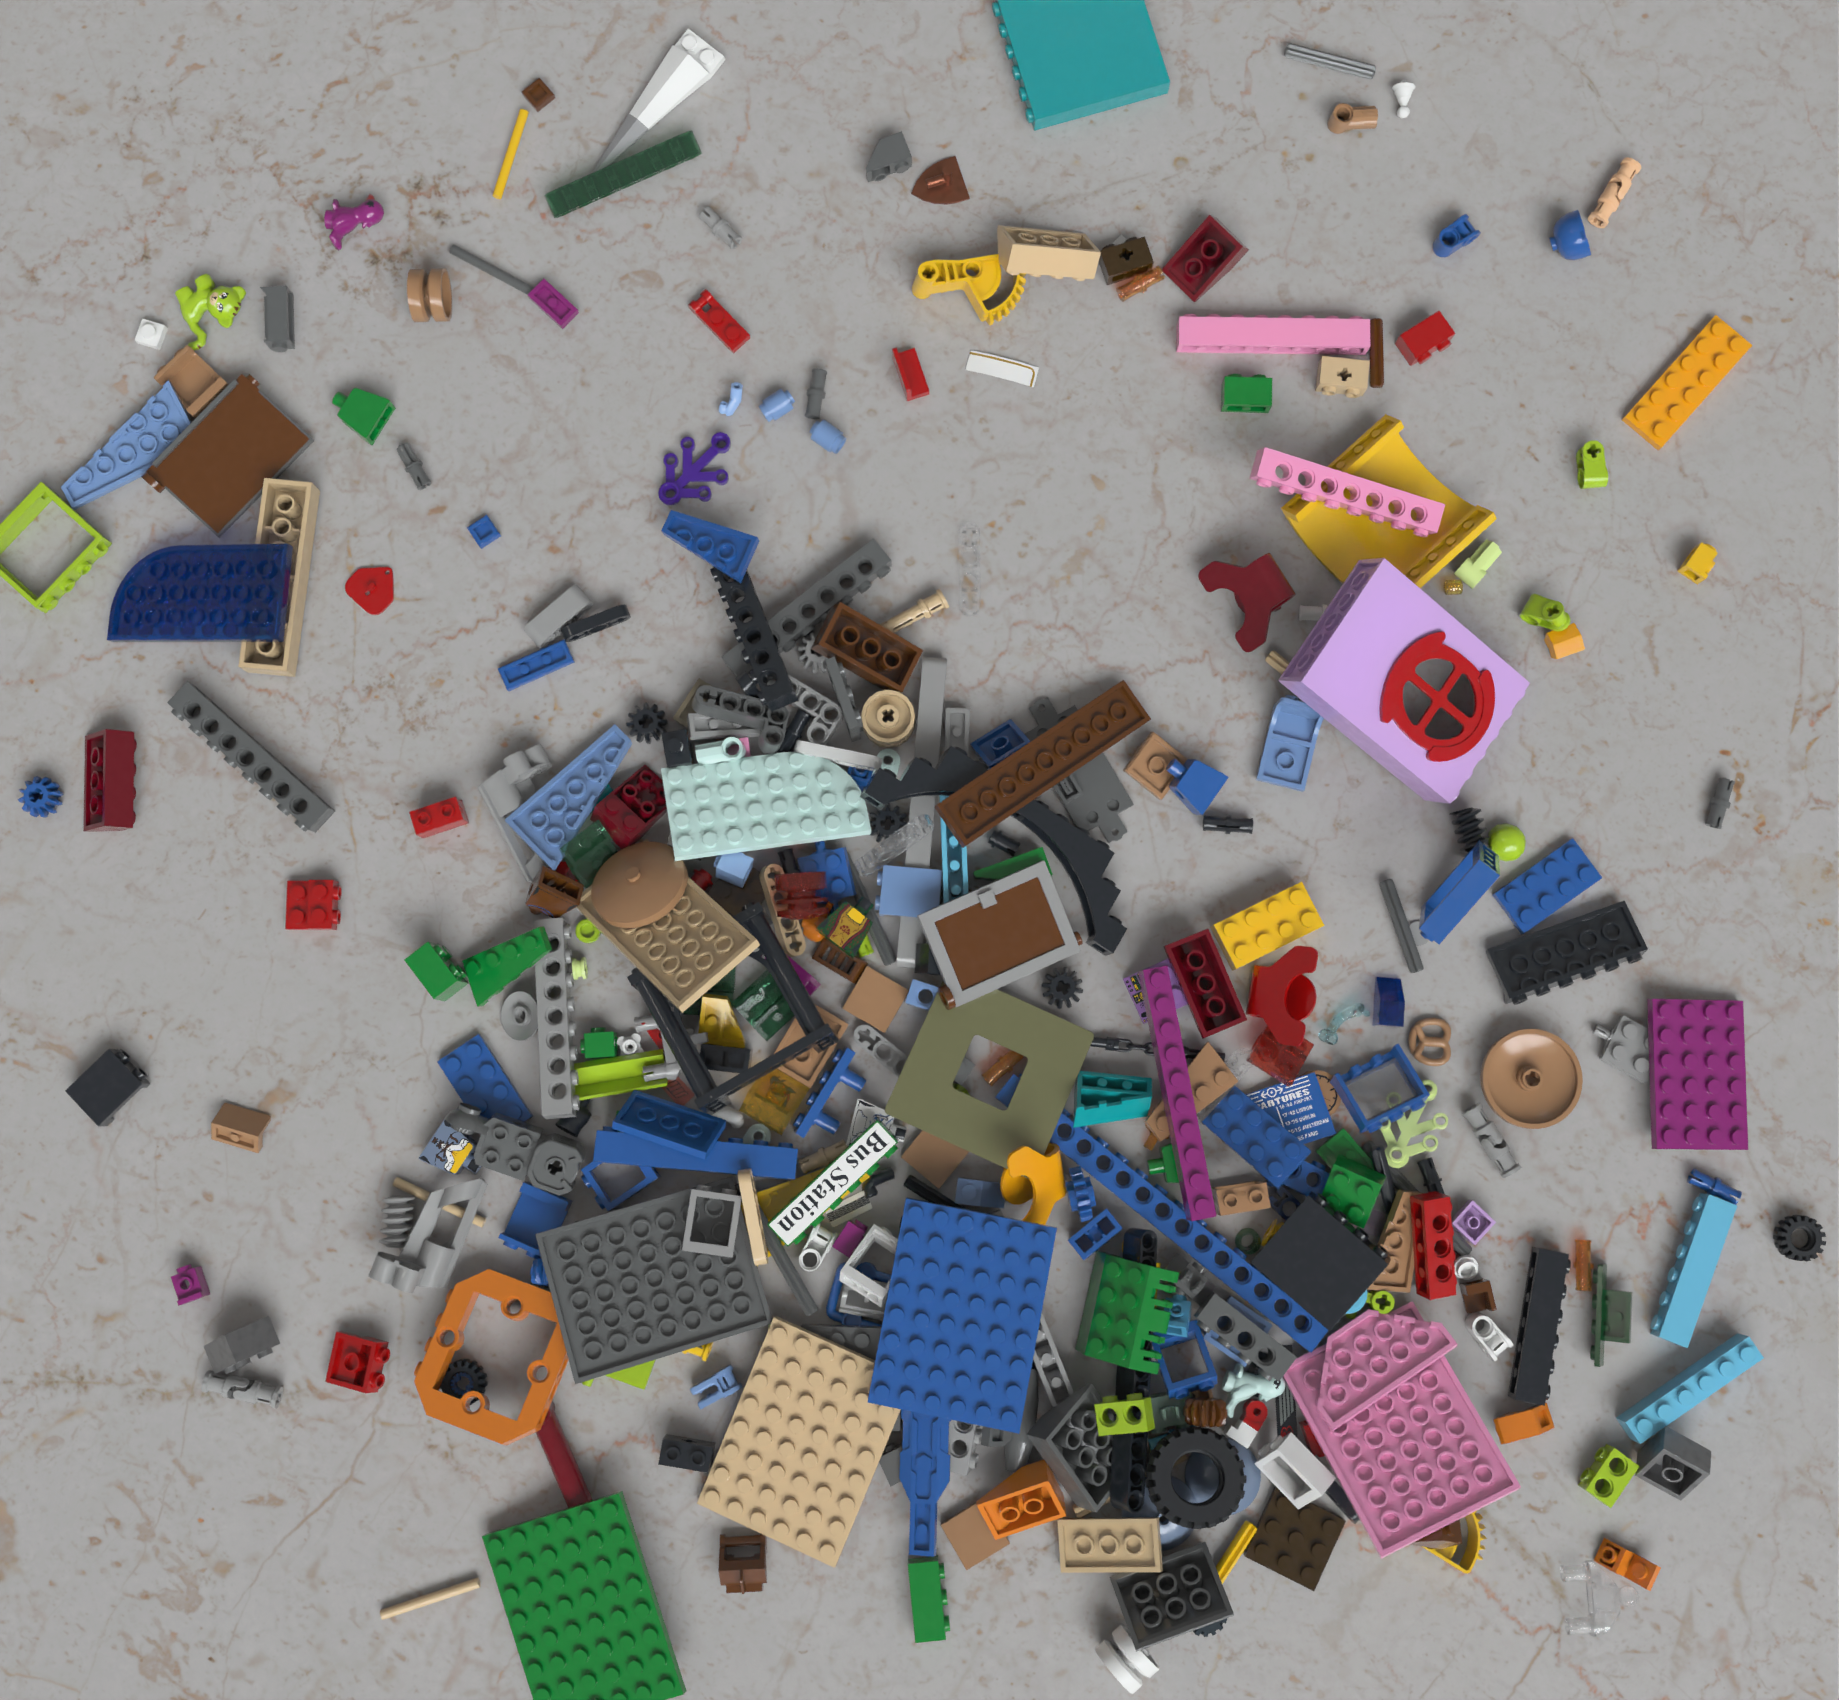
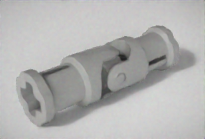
M1477 1103L1463 1111L1462 1115L1469 1120L1474 1128V1135L1483 1146L1490 1160L1495 1161L1501 1171L1500 1175L1502 1178H1506L1522 1167L1513 1159L1509 1152L1510 1147L1501 1136L1494 1122L1489 1121L1482 1110V1104Z
M211 1370L206 1372L201 1387L202 1392L208 1393L211 1391L222 1394L225 1398L252 1404L257 1402L264 1403L276 1409L283 1396L282 1386L272 1387L263 1385L262 1381L231 1374L228 1376L219 1375Z

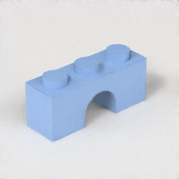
M742 852L717 855L713 865L716 868L715 877L743 888L752 870L753 858Z

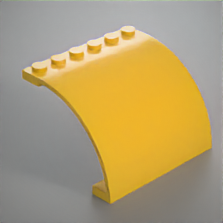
M1387 414L1327 467L1445 504L1437 533L1429 534L1427 537L1417 536L1413 534L1414 530L1408 528L1398 530L1391 527L1392 523L1385 521L1383 523L1372 522L1369 520V516L1363 514L1361 516L1350 515L1346 513L1347 509L1341 507L1338 509L1328 508L1324 506L1325 502L1319 500L1309 502L1303 500L1300 494H1296L1281 507V510L1307 548L1342 584L1359 560L1385 558L1415 585L1421 588L1497 518L1494 512L1479 505L1474 506L1436 479L1416 458L1399 435V432L1404 428L1401 420ZM1322 481L1321 489L1325 493L1328 491V485ZM1345 488L1343 491V495L1347 500H1349L1350 491L1347 488ZM1367 495L1366 503L1368 506L1371 507L1373 501L1372 498L1369 495ZM1390 502L1388 509L1393 514L1395 507ZM1412 509L1411 518L1415 521L1417 519V514Z

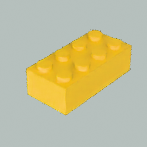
M1300 882L1212 925L1210 928L1233 971L1325 925L1304 884Z

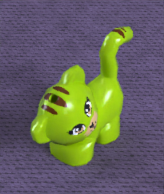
M204 274L195 279L196 291L189 286H185L175 292L183 319L189 325L190 330L197 335L196 341L188 343L194 351L206 345L207 334L198 325L204 313L208 310L222 327L229 328L233 323V317L238 314L241 308V301L246 295L244 288L240 286H219L215 288V283L211 276Z

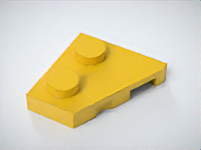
M703 994L698 1034L708 1033L709 1042L704 1044L745 1048V1039L728 996Z

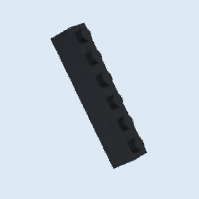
M1532 1247L1508 1391V1397L1514 1400L1545 1406L1546 1400L1550 1397L1551 1388L1548 1383L1555 1367V1362L1552 1358L1554 1349L1557 1348L1559 1336L1556 1333L1558 1324L1561 1323L1563 1311L1560 1308L1562 1299L1565 1298L1567 1286L1564 1283L1566 1274L1569 1273L1571 1261L1568 1259L1569 1254Z

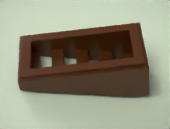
M826 938L822 939L812 956L813 960L854 984H857L865 968L868 966L867 962L855 956L853 959L849 957L843 970H840L844 960L849 956ZM829 946L832 947L826 960H823L822 958ZM837 952H840V955L837 958L836 962L834 963V965H832L831 962L833 961ZM857 962L850 975H848L854 963Z

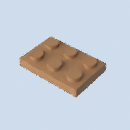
M815 1005L825 1024L828 1023L840 1041L849 1024ZM796 1017L774 1054L806 1036ZM838 1043L820 1053H817L812 1048L777 1069L807 1087L812 1088Z

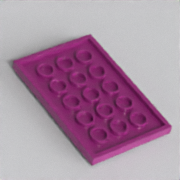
M1647 999L1652 1149L1748 1150L1743 1001Z

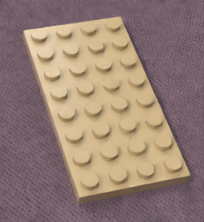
M689 877L685 892L677 905L664 917L646 926L620 928L603 920L592 903V885L582 892L580 904L576 907L682 1013L760 946L753 935Z

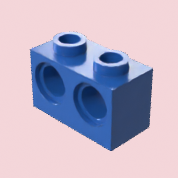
M1314 1160L1311 1164L1303 1161L1283 1185L1306 1197L1311 1191L1315 1194H1322L1330 1173L1325 1171L1326 1166ZM1311 1172H1314L1318 1177V1181L1314 1186H1309L1306 1181L1307 1175Z

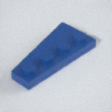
M673 510L670 511L661 530L666 537L741 583L759 544V539L756 536Z

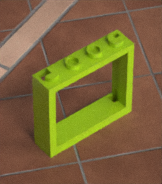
M40 482L0 524V554L51 501H54L95 538L40 597L34 594L0 563V576L35 608L47 613L57 606L58 600L65 593L70 592L74 588L75 582L82 575L87 574L91 570L92 564L108 552V548L112 543L77 511L72 509L50 487Z

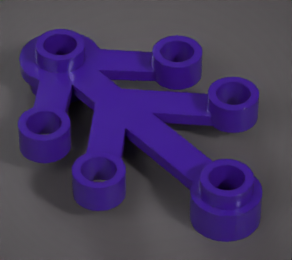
M723 432L714 434L711 439L712 446L693 465L692 453L695 450V442L691 437H684L680 442L683 450V472L676 481L675 468L679 464L678 458L673 453H668L664 456L666 482L660 486L658 491L659 498L664 504L675 505L681 498H699L702 502H707L711 499L712 493L709 487L701 486L698 489L684 488L689 482L727 484L729 476L723 469H719L716 472H700L719 453L723 454L729 451L731 442L727 434ZM721 441L726 443L725 447L719 448L717 446V444ZM686 442H691L692 446L690 448H685L684 444ZM669 458H674L675 462L674 464L669 465L667 464V460ZM724 474L726 477L720 481L717 479V476ZM704 490L709 492L706 497L700 496V493ZM668 491L675 492L673 497L666 496Z

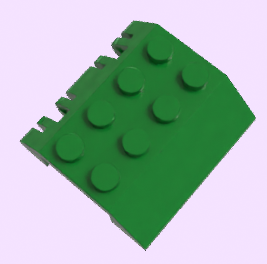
M1097 1250L1075 1350L1083 1355L1122 1367L1158 1374L1160 1363L1143 1358L1145 1356L1161 1359L1162 1353L1156 1350L1144 1349L1145 1340L1158 1344L1165 1343V1337L1150 1334L1149 1331L1167 1334L1171 1312L1154 1308V1306L1172 1309L1173 1303L1166 1299L1154 1297L1156 1289L1175 1293V1286L1160 1283V1280L1177 1283L1180 1272L1146 1265Z

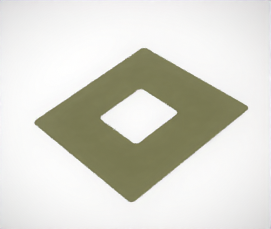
M998 989L950 1010L945 1008L937 992L887 1102L885 1113L1008 1169V1155L1020 1146H1027L1044 1156L1093 1041L1094 1034ZM975 1035L984 1037L1028 1059L1010 1104L1004 1111L953 1088V1081Z

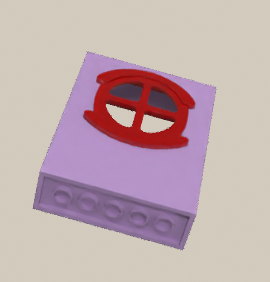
M1385 558L1363 559L1357 562L1278 680L1423 800L1451 804L1458 797L1459 790L1465 781L1472 776L1474 767L1485 756L1486 749L1499 735V730L1503 723L1510 718L1513 708L1524 697L1525 690L1530 682ZM1429 659H1443L1453 664V670L1442 687L1436 691L1416 674L1415 669L1419 663ZM1461 674L1467 676L1474 693L1475 706L1471 717H1467L1447 699L1448 693ZM1407 681L1413 683L1431 700L1430 705L1416 725H1413L1409 720L1403 704V688ZM1439 708H1443L1462 725V730L1458 735L1442 740L1428 737L1425 734V728Z

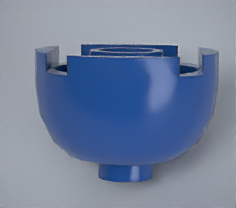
M1572 211L1561 216L1553 227L1554 236L1549 238L1552 250H1558L1561 257L1566 260H1579L1590 256L1591 251L1579 211Z

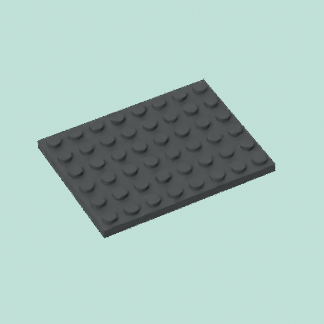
M732 1176L703 1185L712 1187L711 1192L721 1193L722 1188L736 1190ZM696 1187L535 1234L575 1384L771 1324V1314L758 1267L754 1264L741 1206L733 1258L681 1250L691 1189L696 1190ZM697 1196L690 1241L727 1246L734 1201Z

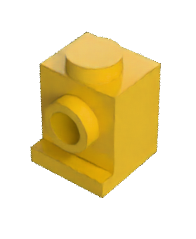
M1701 542L1691 550L1678 569V572L1698 585L1708 577V573L1714 567L1716 562L1713 559L1718 554L1716 549L1709 544Z

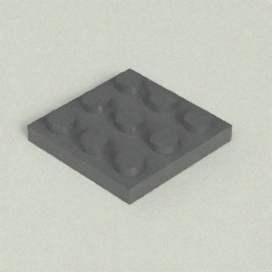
M835 657L826 659L828 675L851 741L860 740V732L864 731L862 719L858 708L855 707L854 696L850 685L847 684L842 662L837 663Z

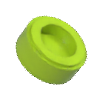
M588 919L581 920L575 929L577 938L584 943H594L601 935V932Z

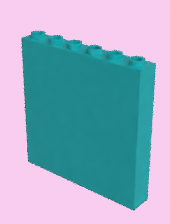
M995 0L992 3L993 14L995 17H999L1000 24H998L1000 36L1005 38L1007 45H1005L1008 60L1012 59L1014 65L1012 66L1014 80H1018L1020 84L1018 91L1021 102L1025 101L1027 109H1025L1026 119L1028 123H1032L1034 131L1168 94L1171 82L1144 0Z

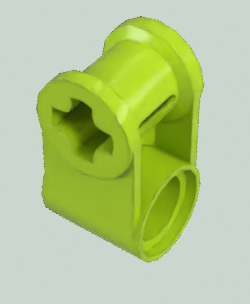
M1596 440L1588 441L1576 453L1579 488L1606 487L1608 471L1604 447Z
M1538 594L1530 596L1519 615L1528 624L1541 626L1557 632L1565 630L1571 622L1570 616L1565 612L1561 602Z

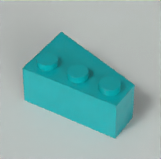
M1079 1071L1074 1089L1073 1128L1148 1117L1152 1100V1078Z

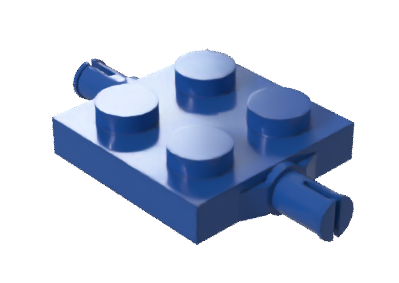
M818 841L815 842L817 851L809 856L797 859L808 906L819 903L827 904L829 901L834 904L830 910V914H832L839 907V901L845 897L856 895L846 847L834 850L826 849L825 842Z

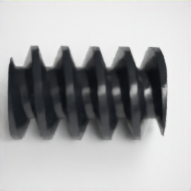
M1471 807L1449 814L1457 816L1452 821V825H1460L1454 831L1455 834L1463 835L1457 840V843L1466 845L1460 849V853H1469L1479 840L1483 844L1490 840L1489 837L1481 836L1487 828L1478 826L1484 821V818H1476L1475 816L1481 812L1479 808Z

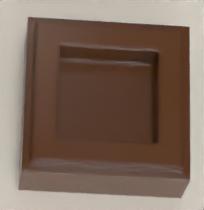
M540 78L522 91L524 98L537 112L555 99L553 92Z

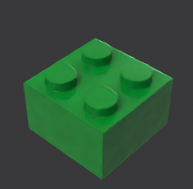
M427 942L404 959L435 1000L445 1002L469 984L465 979L467 976L460 965H455L450 960L453 956L444 945L441 946L438 943Z
M1339 1155L1333 1165L1322 1195L1329 1201L1328 1205L1335 1211L1340 1210L1349 1218V1223L1364 1229L1387 1176Z

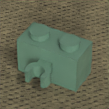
M1167 1391L1150 1394L1155 1429L1151 1430V1433L1167 1431L1166 1427L1176 1426V1429L1191 1427V1425L1185 1422V1415H1183L1185 1400L1192 1398L1191 1392L1189 1396L1183 1399H1169Z

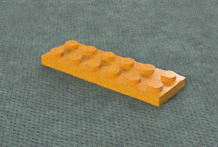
M1715 315L1626 414L1622 421L1654 448L1660 450L1751 348L1752 344Z

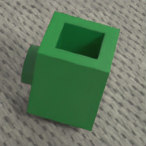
M605 1027L591 1028V1033H584V1039L580 1041L581 1053L585 1054V1058L588 1059L618 1056L617 1032H606Z

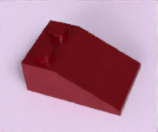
M1209 215L1162 268V271L1193 302H1196L1223 278L1249 249L1216 217Z

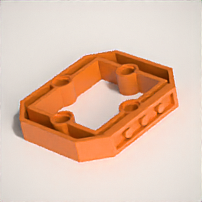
M487 1269L455 1284L454 1289L449 1290L445 1299V1303H447L443 1313L438 1315L435 1322L437 1329L434 1336L430 1337L425 1345V1357L415 1368L414 1376L416 1378L414 1383L426 1415L507 1446L541 1430L569 1359L551 1292ZM479 1294L501 1302L502 1313L513 1321H522L531 1313L557 1323L542 1360L533 1361L527 1369V1377L532 1385L517 1421L490 1411V1400L486 1395L478 1391H469L461 1399L438 1391L455 1351L459 1350L464 1344L463 1331ZM520 1301L521 1309L519 1312L512 1314L510 1311L512 1303ZM453 1331L454 1340L446 1345L444 1337L448 1332ZM546 1367L548 1372L546 1378L538 1380L536 1377L538 1369ZM474 1398H478L480 1400V1407L472 1412L470 1410V1402Z

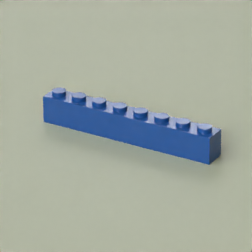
M603 1126V1131H596L593 1161L738 1175V1170L751 1168L753 1176L795 1180L798 1149L793 1148L792 1143L778 1142V1147L768 1146V1141L753 1140V1144H743V1139L728 1138V1142L717 1140L706 1160L627 1133L618 1132V1130L612 1129V1127Z

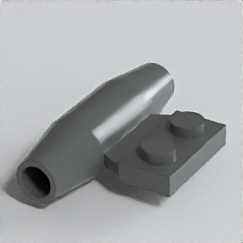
M1031 1368L1020 1433L984 1426L982 1428L981 1445L987 1447L1004 1446L1005 1469L1007 1471L1016 1472L1021 1467L1028 1465L1033 1443L1026 1434L1035 1425L1037 1420L1039 1397L1036 1368Z

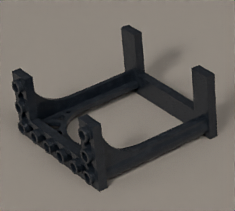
M754 902L748 903L741 908L742 912L735 916L730 915L759 942V951L752 952L748 956L760 962L771 973L806 1036L723 1084L717 1086L685 1029L680 1010L671 1001H668V998L637 968H634L631 971L632 974L627 977L631 986L641 994L697 1098L694 1101L698 1109L709 1115H713L732 1104L728 1096L808 1050L814 1048L817 1053H820L839 1042L836 1033L828 1023L825 1024L770 926L773 922L760 902L756 904Z

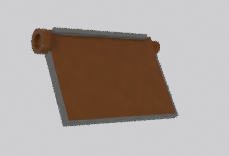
M241 374L236 380L234 379L152 462L153 465L141 476L157 492L161 493L166 489L219 538L262 495L264 478L278 479L314 442L301 427L257 388L260 383L250 374L246 377Z

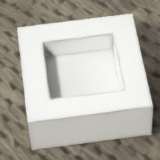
M142 318L135 341L138 344L160 350L168 328L163 324Z

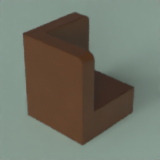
M1483 1278L1459 1284L1467 1313L1497 1310L1490 1280Z

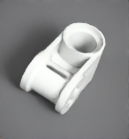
M821 1223L813 1228L799 1256L800 1266L806 1271L816 1270L821 1265L826 1254L829 1253L839 1233L830 1232L823 1228ZM818 1234H820V1235H822L823 1237L827 1238L828 1241H826V1240H824L823 1238L819 1237ZM808 1252H812L817 1256V1264L813 1267L805 1265L803 1261L804 1255Z
M1478 1312L1467 1316L1465 1320L1467 1331L1493 1362L1498 1360L1497 1356L1507 1347L1511 1348L1514 1346L1511 1340L1489 1317ZM1483 1319V1329L1476 1331V1322Z

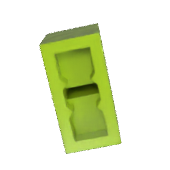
M1142 1393L1126 1395L1127 1399L1118 1400L1117 1395L1102 1397V1402L1094 1404L1098 1435L1148 1432L1155 1429L1151 1397L1142 1398ZM1133 1406H1137L1140 1409V1419L1133 1416ZM1109 1408L1116 1412L1115 1422L1108 1417Z
M1606 1444L1595 1453V1461L1591 1467L1586 1468L1580 1476L1581 1481L1578 1486L1604 1505L1612 1508L1640 1466L1616 1448ZM1613 1458H1617L1618 1465L1615 1469L1611 1470L1609 1463ZM1603 1479L1604 1485L1602 1489L1596 1491L1595 1483L1597 1480Z

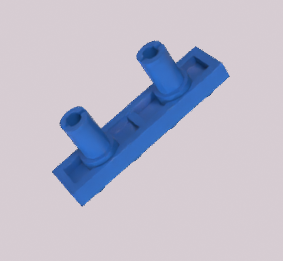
M846 1046L843 1050L840 1048L837 1050L832 1058L834 1065L831 1070H825L819 1080L821 1086L817 1093L813 1091L806 1101V1104L809 1106L804 1114L801 1112L798 1114L793 1123V1126H795L793 1131L797 1135L804 1138L814 1124L833 1135L835 1134L841 1122L823 1112V1106L840 1081L858 1092L864 1087L866 1079L848 1069V1065L856 1052Z

